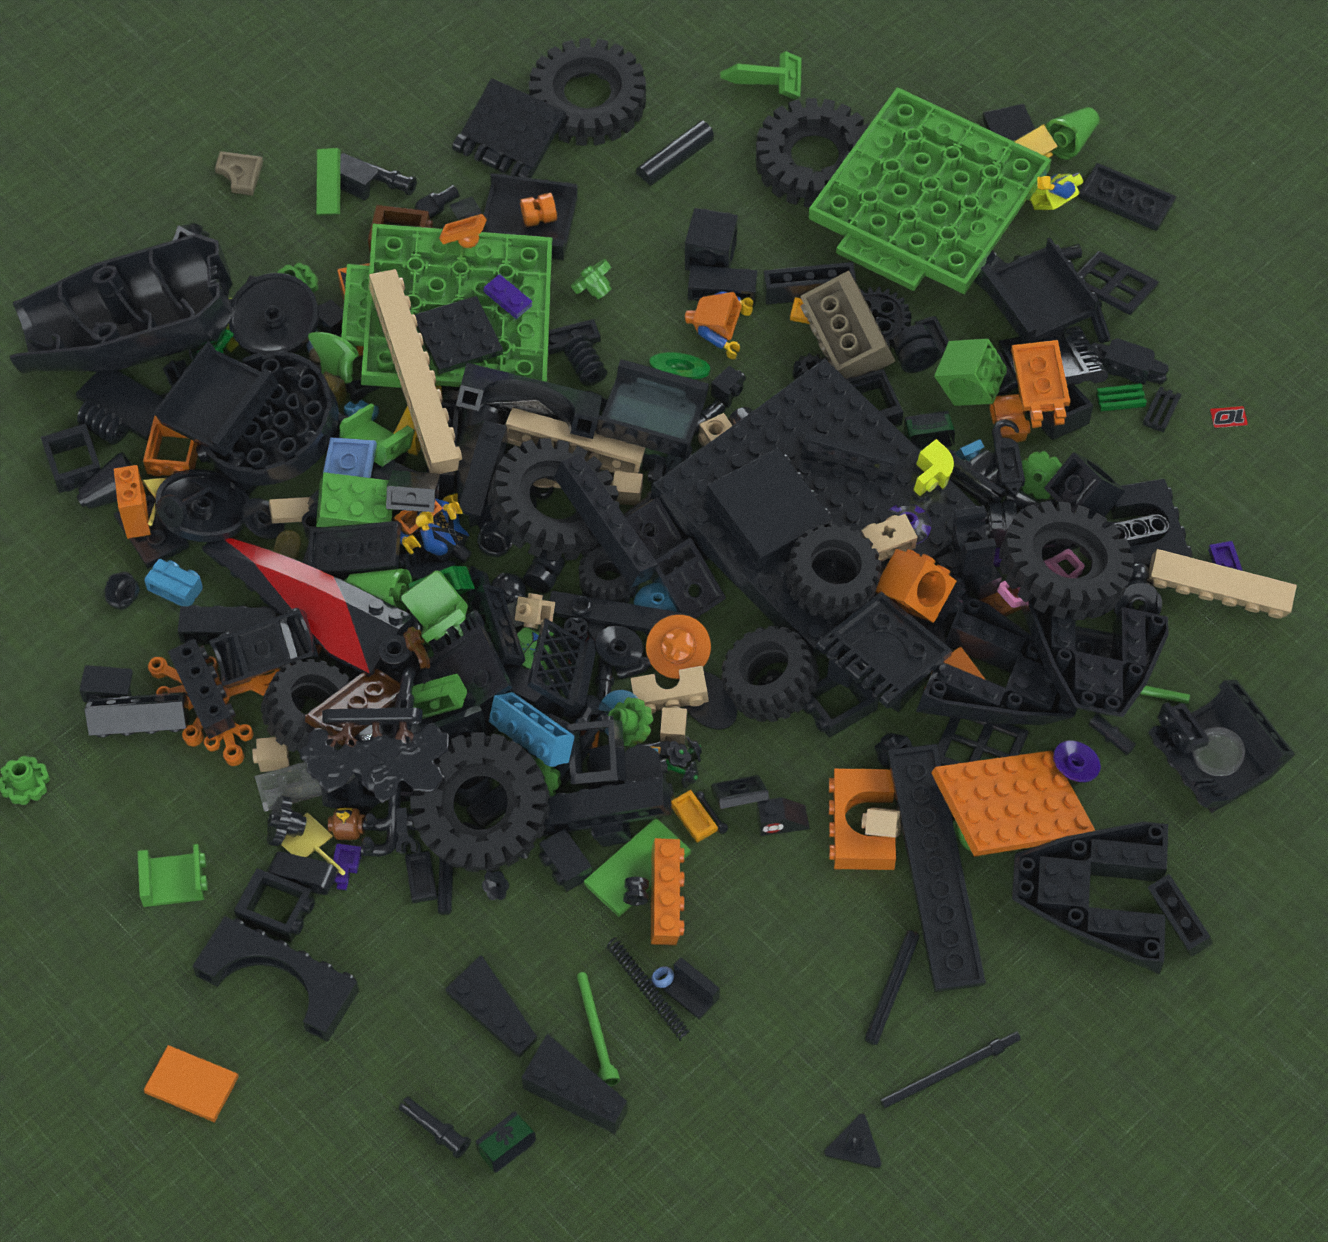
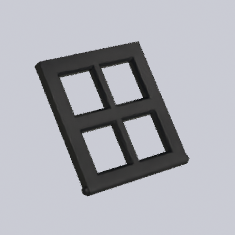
M1097 251L1077 272L1083 278L1090 273L1107 282L1101 290L1088 283L1086 285L1091 292L1097 295L1098 299L1130 316L1159 284V281L1100 251ZM1099 262H1102L1118 270V272L1111 278L1094 268ZM1128 275L1145 284V286L1138 292L1121 283V281ZM1117 287L1134 296V298L1127 304L1113 297L1110 293Z
M950 717L937 747L941 766L962 763L945 756L952 740L974 748L968 761L973 762L980 761L983 752L998 758L1020 755L1029 732L1010 724L973 721L984 726L976 742L955 734L961 719ZM993 730L1015 737L1009 754L987 746Z

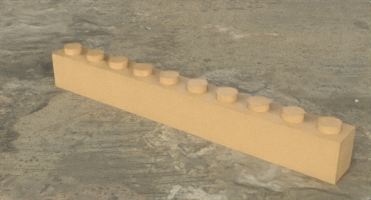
M396 269L369 274V290L429 472L442 474L458 470L459 461L462 460L461 450L459 446L455 447V433L453 427L449 428L448 412L446 408H442V394L440 389L435 387V373L429 369V355L427 351H423L422 334L417 333L416 316L415 314L411 315L409 310L411 309V302L409 296L404 295L405 285L403 278L398 277Z

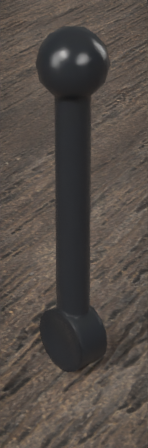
M698 791L695 796L702 802L718 825V832L721 834L727 833V824L720 821L706 801L705 794L702 791Z

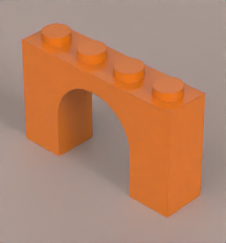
M834 769V777L829 778V793H833V800H829V815H834V822H829V837H834V845L829 846V860H834V869L894 870L896 862L895 837L859 834L848 825L845 818L847 812L852 807L861 803H893L894 788L890 769Z

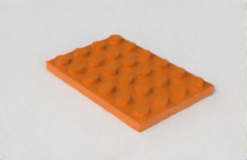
M1052 750L938 766L933 769L931 773L974 856L1036 847L1066 836L1095 831L1069 780L1056 767Z

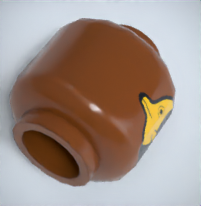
M337 808L333 816L328 818V830L333 832L337 840H357L361 834L365 833V830H363L365 815L361 814L358 808Z

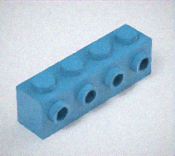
M515 693L494 695L489 722L497 727L500 732L512 738L515 743L527 749L530 754L538 757L547 766L556 767L559 764L569 763L574 735Z

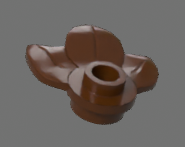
M413 626L409 627L408 631L403 634L406 647L416 653L421 669H429L430 659L422 645L424 643V639L421 636L422 632L419 629L416 630Z

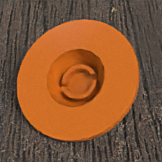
M671 615L660 620L651 629L647 637L646 652L651 665L657 672L668 678L680 679V669L697 666L704 667L711 653V641L705 627L696 619L686 615Z

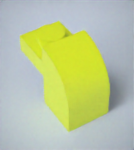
M937 439L919 454L916 465L924 473L917 478L913 490L921 496L926 491L931 492L937 485L944 489L948 484L954 461L949 450Z

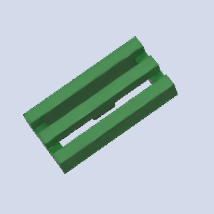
M1142 384L1097 388L1096 395L1100 411L1146 407L1147 402L1144 399L1145 394L1142 391ZM1138 398L1137 400H1127V401H1125V399Z

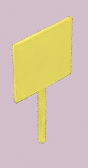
M307 812L304 815L307 821L303 835H296V837L286 835L281 845L290 854L306 858L316 851L329 864L336 867L341 875H345V871L319 848L330 840L333 835Z

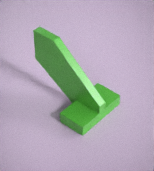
M785 51L780 54V67L736 64L722 71L720 78L734 84L779 85V94L795 100L801 97V57Z

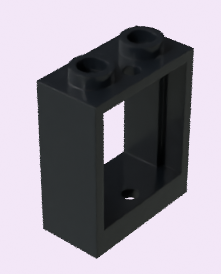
M884 369L870 371L858 377L847 378L860 393L879 388L888 407L887 409L880 410V412L895 427L902 425L903 410Z
M86 423L41 437L59 493L81 487L101 469ZM87 445L93 464L59 474L53 455Z
M826 677L817 682L818 686L815 693L810 694L812 696L808 704L804 703L802 708L807 714L813 716L819 731L825 732L830 738L875 712L878 708L879 699L877 700L873 697L871 688L865 690L861 686L863 681L859 684L853 681L848 688L860 704L832 720L816 699L818 696L839 685L838 682Z
M613 716L598 717L599 721L590 722V718L575 719L576 724H567V731L575 736L569 759L571 784L587 785L626 781L622 721L614 720ZM608 728L611 770L583 773L580 731Z
M256 868L234 912L236 918L243 921L246 925L292 942L295 935L301 933L304 926L303 920L306 914L312 912L315 900L310 888ZM267 886L300 898L286 924L253 912Z

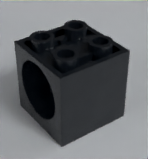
M694 208L685 241V270L690 271V265L731 268L737 246L738 215Z
M1075 452L1070 455L1044 487L1057 502L1070 503L1072 513H1075L1078 505L1090 509L1087 516L1089 519H1092L1097 513L1105 517L1126 492L1097 463Z

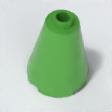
M1086 107L1050 120L1045 127L1058 146L1052 154L1066 160L1076 156L1099 124L1097 112L1090 107Z
M399 568L354 573L344 580L405 612L408 610L401 597L403 593L410 589L409 583L412 582V576L409 570Z

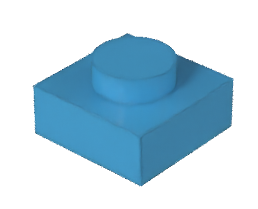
M981 439L960 448L956 455L963 460L970 461L979 454L984 445Z

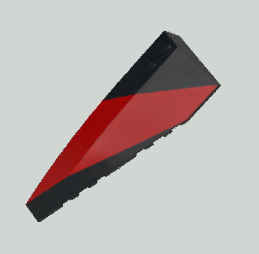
M231 538L217 542H208L202 547L203 552L221 567L226 566L233 577L243 580L245 586L251 592L255 590L260 595V599L280 616L294 608L305 611L315 645H321L328 656L361 673H366L368 677H371L375 670L385 663L379 658L377 652L380 642L390 635L403 636L404 632L408 631V628L412 625L413 615L330 574L276 552Z

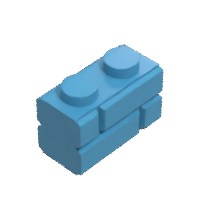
M158 559L144 580L148 591L180 606L192 605L203 588L200 576L195 571H185L171 560L166 562Z

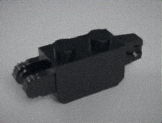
M1118 338L1112 340L1110 346L1094 342L1092 344L1098 359L1110 375L1119 376L1143 385L1147 381L1161 385L1167 380L1166 375L1169 372V366L1155 360V353L1152 349Z

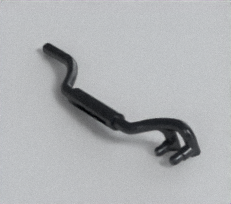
M413 615L411 627L413 626L416 630L419 629L422 632L423 625ZM414 651L406 661L401 677L400 692L396 694L395 708H413L414 706L412 687L419 662ZM393 724L391 738L396 736L400 729L399 724ZM407 724L406 727L409 731H411V724ZM405 736L406 743L409 744L410 737ZM402 781L398 783L396 794L388 800V815L385 818H376L372 813L365 815L363 830H387V839L383 844H374L370 837H364L361 845V856H386L396 849L398 842L396 808H401Z

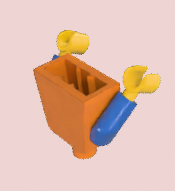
M720 291L712 296L702 297L696 310L686 311L685 321L687 324H693L702 338L720 349L725 348L728 358L736 359L737 354L732 349L739 352L740 345L737 342L728 343L727 340L732 339L740 312L745 316L751 315L754 303L751 298H744L742 301L734 292Z
M435 498V510L431 512L433 518L439 515L440 512H447L451 520L456 519L457 514H463L457 501L449 503ZM402 510L393 519V521L401 523L400 544L406 548L409 554L414 553L412 549L415 547H421L415 536L421 528L417 526L416 518L422 511Z

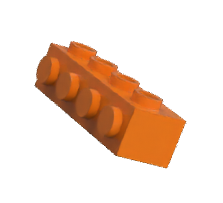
M655 838L652 845L651 944L677 945L679 937L684 935V920H680V911H684V896H680V887H684V872H680V863H684V848H680V839Z

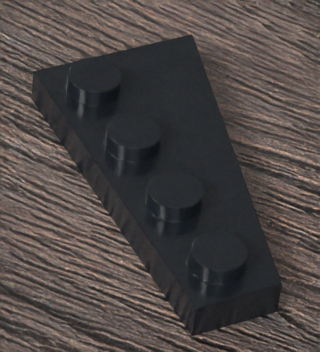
M482 955L445 989L449 997L518 1058L537 1041L536 1034Z

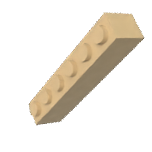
M513 407L505 425L507 426L509 444L521 446L522 442L533 440L534 444L537 445L539 438H551L552 446L555 448L558 439L570 442L569 453L573 454L576 447L579 446L587 450L584 457L586 462L595 456L603 463L600 469L608 470L612 473H615V471L639 473L646 449L645 447L596 434V431L593 439L570 434V428L566 422Z
M1159 549L1152 554L1149 567L1150 574L1147 582L1153 583L1152 585L1157 588L1165 589L1171 587L1175 588V591L1180 594H1198L1199 598L1211 601L1217 599L1227 606H1244L1245 610L1250 612L1264 611L1273 618H1283L1291 613L1297 587L1295 584Z

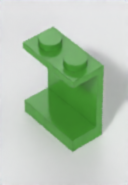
M370 403L350 417L343 419L339 427V438L375 440L377 447L374 462L383 467L411 448L414 429L406 426L393 434L372 421L374 405Z
M193 844L194 854L152 859L148 850L138 851L139 892L143 907L204 900V891L208 890L207 876L203 875L202 868L207 867L206 855L201 853L198 844Z

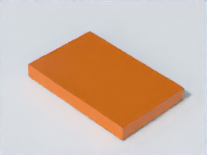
M168 1045L144 1088V1092L147 1095L215 1122L239 1076L235 1072Z

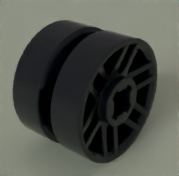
M913 325L905 328L892 341V347L899 363L907 373H918L930 368L939 360L941 355L932 332L926 325Z

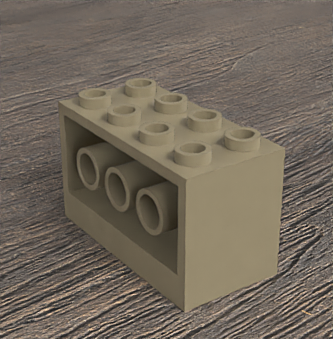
M850 271L800 296L804 303L800 307L810 322L809 325L819 341L822 352L826 355L828 362L846 379L858 377L870 371H878L896 362Z

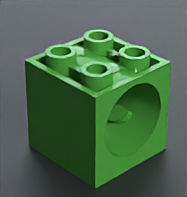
M989 339L949 341L934 377L954 406L993 404L1008 368Z

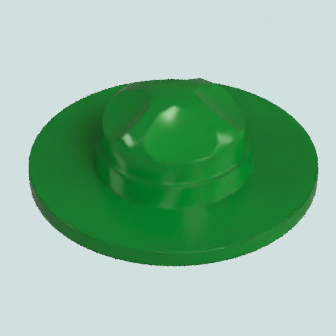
M659 353L653 355L649 361L651 368L694 380L704 378L710 373V366L707 362L698 357L683 353Z

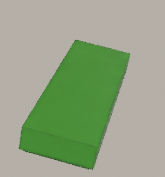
M339 148L317 149V215L319 216L340 215Z

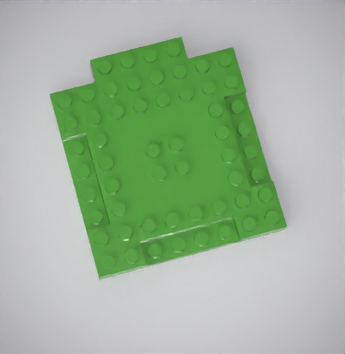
M897 87L809 208V219L845 236L836 248V254L912 291H915L924 276H927L965 295L980 273L981 268L986 264L990 252L1025 201L1030 200L1036 191L1037 177L1046 176L1049 172L1051 159Z
M373 224L370 266L347 264L341 338L353 346H364L361 385L402 388L369 290V274L396 269L398 277L403 278L405 291L403 292L405 296H409L411 315L477 296L503 348V355L474 363L475 365L547 382L552 257L551 237L481 232L479 234V242L475 247L464 248L458 243V240L442 244L439 238L443 229ZM499 274L533 301L532 307L517 319L483 292L484 286ZM423 343L422 348H423V351L425 352V351H427V349H426V347H425V345H424V343ZM429 355L430 365L428 366L435 373V385L460 387L465 367L438 374Z

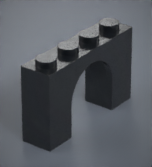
M1165 479L1122 485L1121 487L1126 492L1111 509L1113 520L1139 515L1150 516L1158 514L1166 518L1169 524V528L1165 532L1166 535L1156 542L1130 546L1131 548L1128 553L1133 554L1134 562L1144 563L1149 568L1152 554L1157 549L1192 558V549L1190 545L1187 546L1185 541V528L1180 526L1179 510L1172 502V489L1167 487Z

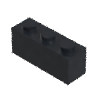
M690 265L688 300L699 301L702 297L712 296L720 291H725L728 293L734 292L742 301L744 298H751L754 303L753 305H755L757 270Z
M1170 874L1148 886L1150 895L1163 915H1166L1165 918L1191 957L1213 944L1211 936Z

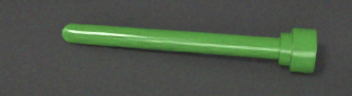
M580 972L577 975L601 1067L597 1076L611 1087L620 1082L619 1073L610 1064L587 974Z

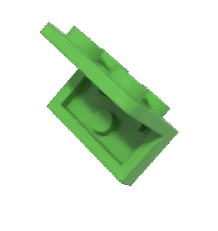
M434 571L402 594L401 600L423 625L421 636L427 643L432 639H440L447 632L446 629L452 625L456 627L466 619L468 605L440 571Z

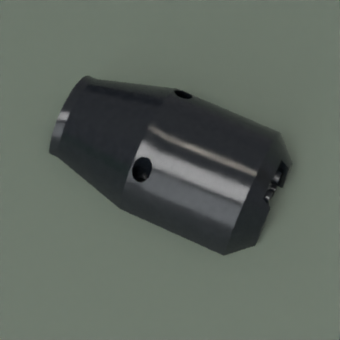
M197 233L95 263L35 293L13 301V306L24 331L28 352L10 355L11 362L23 374L33 371L115 372L204 346L207 341L211 343L218 342L234 313L228 298L233 283L219 241Z

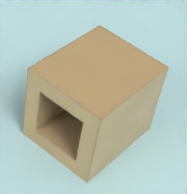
M615 471L614 479L610 486H617L619 496L616 501L619 504L635 506L641 501L643 474Z
M677 706L662 708L660 742L676 741L679 745H685L687 709Z
M276 737L256 739L257 748L253 749V761L258 763L260 772L290 769L288 746L284 744L281 746L276 742Z

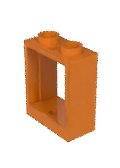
M155 415L143 459L147 474L171 476L181 471L195 469L198 458L196 447L200 444L193 440L190 442L186 462L157 459L163 436L187 437L162 425Z
M138 465L115 468L114 476L118 509L127 539L151 535L150 526L148 525L147 499Z

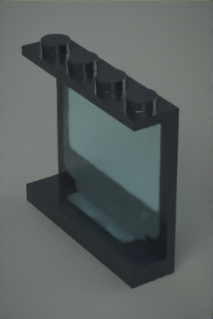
M621 359L618 365L617 377L602 416L599 415L596 434L685 459L707 398L709 384Z

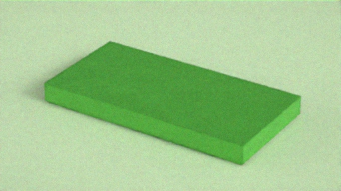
M658 819L651 821L631 841L626 843L584 880V885L618 917L632 906L623 901V894L626 892L624 888V880L626 878L643 877L649 881V888L646 890V893L651 889L652 845L654 839H679ZM680 840V848H684L685 859L691 854V849Z

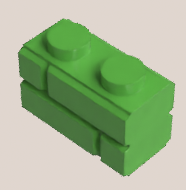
M458 674L432 680L425 684L415 685L412 689V695L414 696L413 708L423 710V719L462 708L467 695V689Z

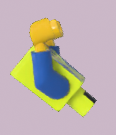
M1076 172L1072 175L1057 174L1052 177H1037V189L1030 198L1034 210H1054L1079 194L1077 186L1083 184L1081 175Z

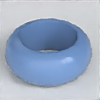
M669 967L656 969L651 977L652 983L658 988L667 987L674 980L673 970ZM667 974L664 979L658 980L662 975Z

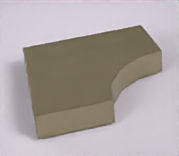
M220 151L215 171L230 180L232 193L253 195L262 168L263 157Z

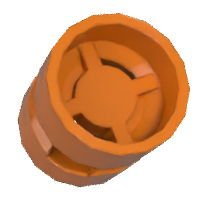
M551 193L538 195L537 199L533 197L520 199L521 212L526 227L539 225L540 221L544 223L557 221L556 207Z

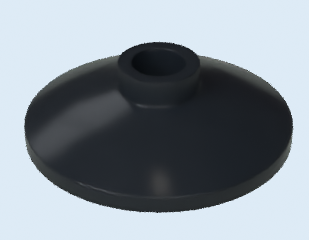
M253 498L248 500L242 507L243 521L252 533L264 539H275L282 534L285 524L272 523L268 501Z
M607 627L596 638L595 647L598 655L610 665L628 667L638 662L642 656L643 644L641 639L635 632L626 627Z

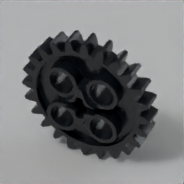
M869 287L868 293L861 289L860 291L890 349L894 337L900 331L911 326L909 305L904 304L903 297L898 299L897 292L890 295L889 289L885 290L884 293L881 292L880 287L877 288L876 292H873L872 288Z

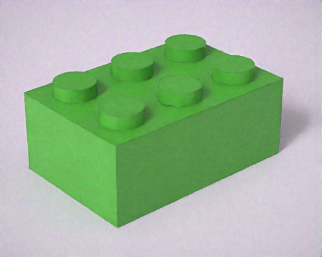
M323 472L319 484L316 527L391 522L392 509H386L387 484L389 480Z

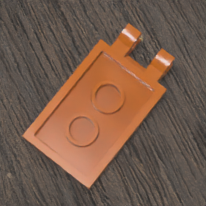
M1058 340L1012 345L1011 351L1023 411L1030 410L1032 428L1042 426V412L1053 411L1055 425L1064 424V418H1066L1064 406H1069L1070 398Z

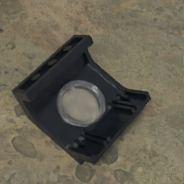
M1224 680L1218 686L1221 691L1209 703L1191 713L1210 739L1207 746L1183 754L1178 746L1173 743L1171 736L1164 727L1154 726L1148 732L1153 738V744L1166 755L1169 765L1175 768L1182 776V782L1195 793L1198 803L1208 808L1211 813L1271 779L1295 756L1292 749L1237 680Z

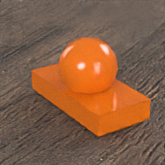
M483 214L445 224L439 239L442 244L458 240L462 247L473 248L479 242V234H481L487 219Z

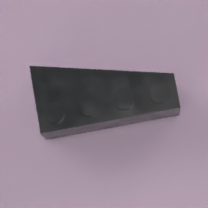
M548 1034L545 1036L522 1076L523 1089L616 1134L628 1113L627 1100Z

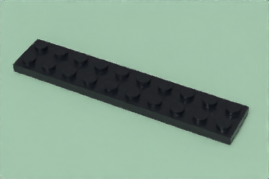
M937 744L888 750L887 757L897 808L900 811L899 818L934 992L983 986L986 981L951 811L931 773L935 767L941 766Z

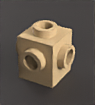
M528 593V598L518 597L515 620L524 622L523 627L538 629V624L541 625L545 618L551 622L553 621L555 602L542 600L543 595Z

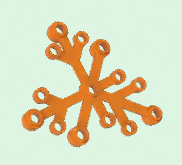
M209 656V659L205 661L207 664L210 662L214 663L213 667L218 675V663L214 657ZM154 657L150 660L148 669L154 678L160 679L167 676L182 683L177 670L168 666L164 658ZM161 664L159 667L154 668L155 665ZM280 669L271 674H263L252 678L251 681L232 688L223 687L227 694V697L223 698L225 704L228 703L230 696L250 690L264 696L273 676ZM218 675V678L214 679L217 685L222 684ZM184 685L173 688L161 686L157 689L156 694H162L163 692L179 693L186 692ZM187 696L188 709L190 711L194 707ZM197 717L192 725H188L183 730L182 737L185 743L192 747L198 746L204 739V745L209 751L218 750L220 742L224 737L226 748L223 751V757L228 765L237 766L243 762L244 752L235 743L233 734L239 736L242 741H249L253 738L254 733L251 726L235 723L236 727L211 739L208 736L204 739L201 731L203 727ZM249 730L247 735H242L243 731ZM195 731L194 735L188 736L190 732ZM210 741H216L214 745H208ZM236 751L234 755H229L230 752Z

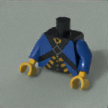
M458 494L446 496L443 500L449 503L458 502ZM421 512L416 518V524L421 528L415 536L421 547L443 562L455 556L463 564L466 563L473 553L464 546L469 539V534L461 527L458 514L456 519L451 520L447 512H441L434 518L431 512Z

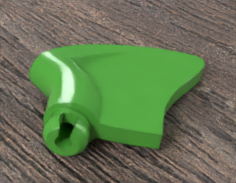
M310 333L308 338L319 356L322 374L338 375L342 383L352 382L353 361L359 356L356 348L345 339L330 333Z

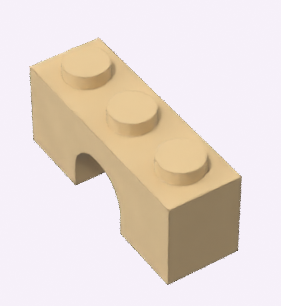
M703 666L680 669V681L672 689L659 687L656 683L655 674L631 678L633 694L638 699L643 700L645 706L651 708V714L662 710L663 707H683L688 705L696 707L709 702Z

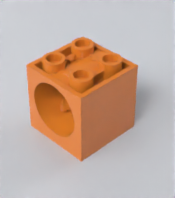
M896 549L879 579L876 593L883 592L908 614L934 623L956 580L949 575L950 571L940 565L936 566L933 558L922 554L920 557L919 554L910 549H907L906 552Z

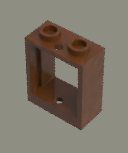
M376 205L368 237L369 252L371 254L373 224L386 225V222L433 228V221L429 219V211Z

